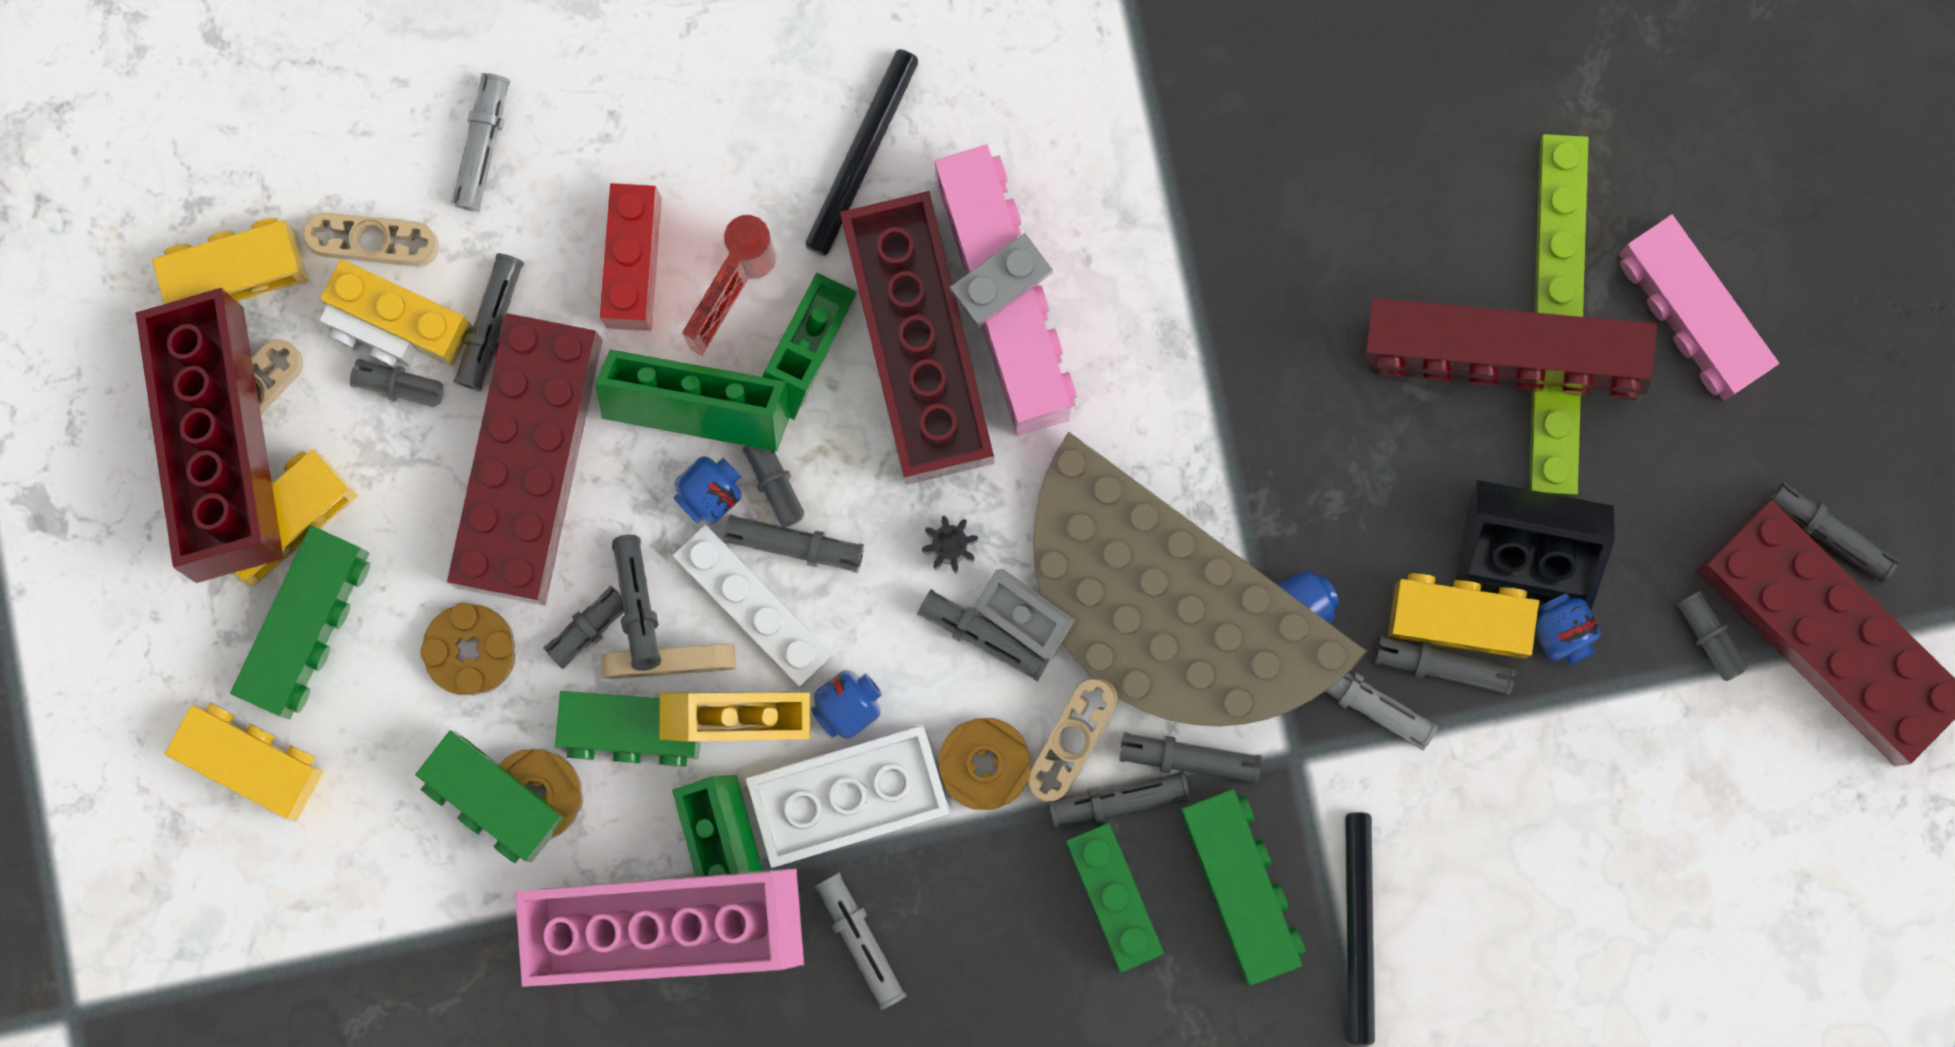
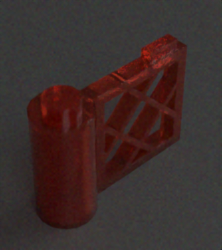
M741 215L734 218L727 225L724 233V243L729 255L682 332L690 349L701 356L704 355L748 279L761 278L774 268L776 250L766 223L759 217Z

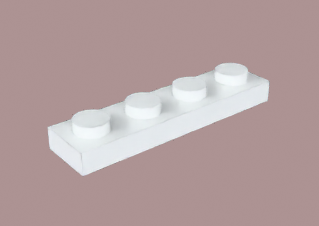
M706 524L673 555L684 569L800 688L834 657Z

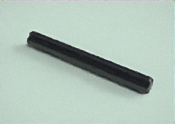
M898 49L888 66L805 241L806 248L813 253L826 256L842 226L840 212L850 209L918 65V57L911 52Z
M1351 812L1345 817L1349 1042L1353 1045H1372L1375 1042L1372 817L1366 812Z

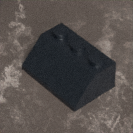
M1477 480L1466 517L1456 580L1479 583L1482 590L1498 593L1499 588L1502 587L1527 591L1526 598L1545 602L1568 593L1571 599H1583L1589 609L1592 610L1615 542L1614 506Z

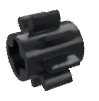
M942 516V527L937 531L926 527L925 533L933 540L931 545H926L922 548V553L927 555L935 554L936 560L933 564L935 571L940 569L944 563L951 565L954 574H958V562L963 558L968 562L973 563L975 561L973 554L967 551V546L977 543L978 536L971 535L966 537L963 531L966 529L967 520L963 519L957 526L949 525L946 516ZM953 534L958 536V546L961 551L957 553L951 550L947 555L942 554V544L939 539L943 537L949 540Z

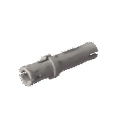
M491 73L481 74L474 110L469 112L467 121L470 123L469 134L461 160L456 188L451 200V205L468 211H480L483 189L490 167L498 130H502L504 125V119L501 116L510 80L503 76Z
M1357 672L1353 675L1347 673L1338 683L1326 691L1329 695L1338 699V705L1343 708L1350 706L1356 711L1361 712L1396 735L1398 734L1422 751L1428 746L1437 731V724L1421 717L1411 709L1364 682V677Z
M838 873L814 886V888L818 891L834 921V924L831 925L834 933L840 932L860 972L877 999L880 1009L883 1010L902 1000L907 995L903 992L884 953L881 951L864 919L868 916L864 908L859 909L841 878V874ZM838 901L842 902L859 934V938H856L838 905ZM862 944L867 948L883 978L882 981L878 979L861 947Z

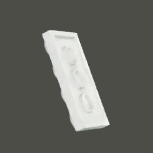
M924 725L745 778L771 868L950 815Z

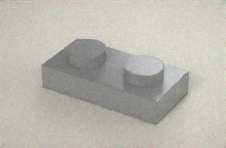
M1024 233L950 287V292L978 328L1053 273V269L1027 234Z
M998 569L994 572L974 606V609L1045 660L1054 657L1075 622L1074 618L1005 569Z

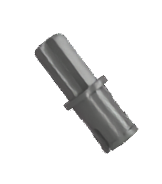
M357 359L354 363L355 367H359V369L353 367L351 371L350 386L353 388L387 395L388 400L393 402L400 398L430 407H435L441 402L444 385L440 381L406 373L402 366H397L393 369L366 362L362 359Z
M744 446L742 451L746 455L759 481L757 489L759 492H765L780 524L783 527H788L801 521L804 517V510L789 482V479L792 477L790 471H784L775 451Z
M1701 590L1684 599L1676 606L1681 610L1697 636L1698 641L1695 642L1697 647L1703 646L1722 679L1729 681L1747 670V665L1726 632L1730 627L1728 624L1722 625L1704 596L1705 593Z

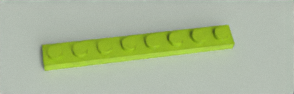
M1543 134L1540 138L1535 313L1583 317L1588 137ZM1544 385L1543 391H1532L1529 490L1575 497L1578 495L1581 396L1562 393L1563 387Z

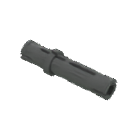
M502 253L496 254V261L483 294L471 333H466L463 343L467 346L457 375L453 380L454 383L476 391L482 390V384L492 354H497L499 346L497 339L505 319V314L510 306L520 271L524 266V262L520 259Z
M1785 481L1770 496L1769 501L1773 500L1809 536L1812 535L1845 559L1869 573L1870 576L1881 584L1886 582L1896 570L1897 564L1900 561L1897 557L1875 545L1874 542L1828 512L1829 507L1822 502L1816 504L1800 494Z
M732 514L729 515L724 533H727V535H724L723 542L726 544L745 546L805 560L807 565L812 567L823 564L858 573L863 558L861 553L864 551V544L826 537L823 531L815 530L812 534L749 520Z
M627 534L619 536L612 541V550H614L624 610L621 626L622 631L628 634L632 668L645 671L656 668L661 664V656L659 655L655 629L659 624L657 613L651 611L640 545L641 539L636 535Z
M930 589L917 612L918 616H922L953 634L952 639L958 642L963 639L1038 682L1050 659L1045 660L1008 632L976 615V609L970 606L965 609L936 593L935 590Z
M1381 635L1378 637L1375 650H1378V653H1374L1373 664L1411 671L1413 677L1422 679L1425 675L1501 692L1504 695H1510L1514 685V681L1510 680L1511 677L1516 675V667L1505 666L1432 649L1431 643L1421 641L1419 645L1385 638V636Z
M1124 732L1122 737V751H1120L1119 755L1120 762L1127 761L1160 767V772L1169 773L1171 769L1251 782V784L1258 783L1261 770L1258 768V765L1260 766L1262 762L1261 755H1250L1175 742V737L1166 736L1162 740Z
M1184 771L1168 776L1143 780L1098 791L1097 787L1089 788L1085 794L1048 801V809L1053 829L1059 830L1060 828L1094 821L1095 825L1105 823V818L1145 810L1169 803L1190 800L1186 776Z

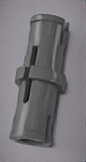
M609 586L582 613L577 611L571 617L573 621L557 637L545 645L543 649L564 669L584 648L592 642L597 644L603 638L601 634L624 613L621 595L612 586Z

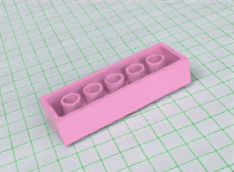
M988 144L935 160L936 183L966 275L1016 240L1018 235H1021L1019 228L1021 220L1016 203L1013 198L1005 200L1003 194L1007 192L1005 184L1007 176L1000 155L992 157ZM1041 285L1033 287L982 324L1017 436L1069 421L1071 407L1075 406L1074 399L1077 398L1070 373L1061 374L1058 366L1059 363H1062L1060 355H1063L1056 329L1047 330L1044 322L1048 320L1047 312L1049 308Z
M796 869L553 887L515 892L522 987L773 971L804 965Z

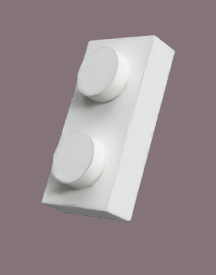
M327 304L319 319L326 327L331 329L328 337L350 348H353L355 343L359 342L371 348L370 357L391 367H394L397 361L410 366L418 351L410 342Z

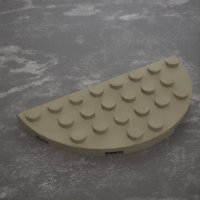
M1067 433L1045 474L1038 497L1033 534L1035 571L1041 596L1075 619L1063 640L1064 645L1073 658L1093 679L1101 678L1109 681L1115 687L1118 698L1146 713L1185 724L1201 726L1250 724L1291 712L1315 699L1338 683L1367 652L1358 643L1073 433Z

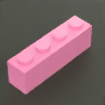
M1673 214L1634 239L1620 251L1619 256L1622 259L1620 265L1623 272L1632 283L1637 284L1639 282L1649 296L1647 304L1650 310L1660 321H1667L1676 334L1673 336L1677 348L1685 357H1692L1702 370L1700 378L1710 393L1715 396L1719 394L1722 400L1725 401L1780 364Z

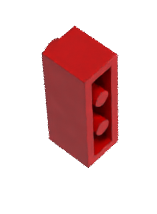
M610 183L600 319L606 328L652 331L661 196L656 186Z

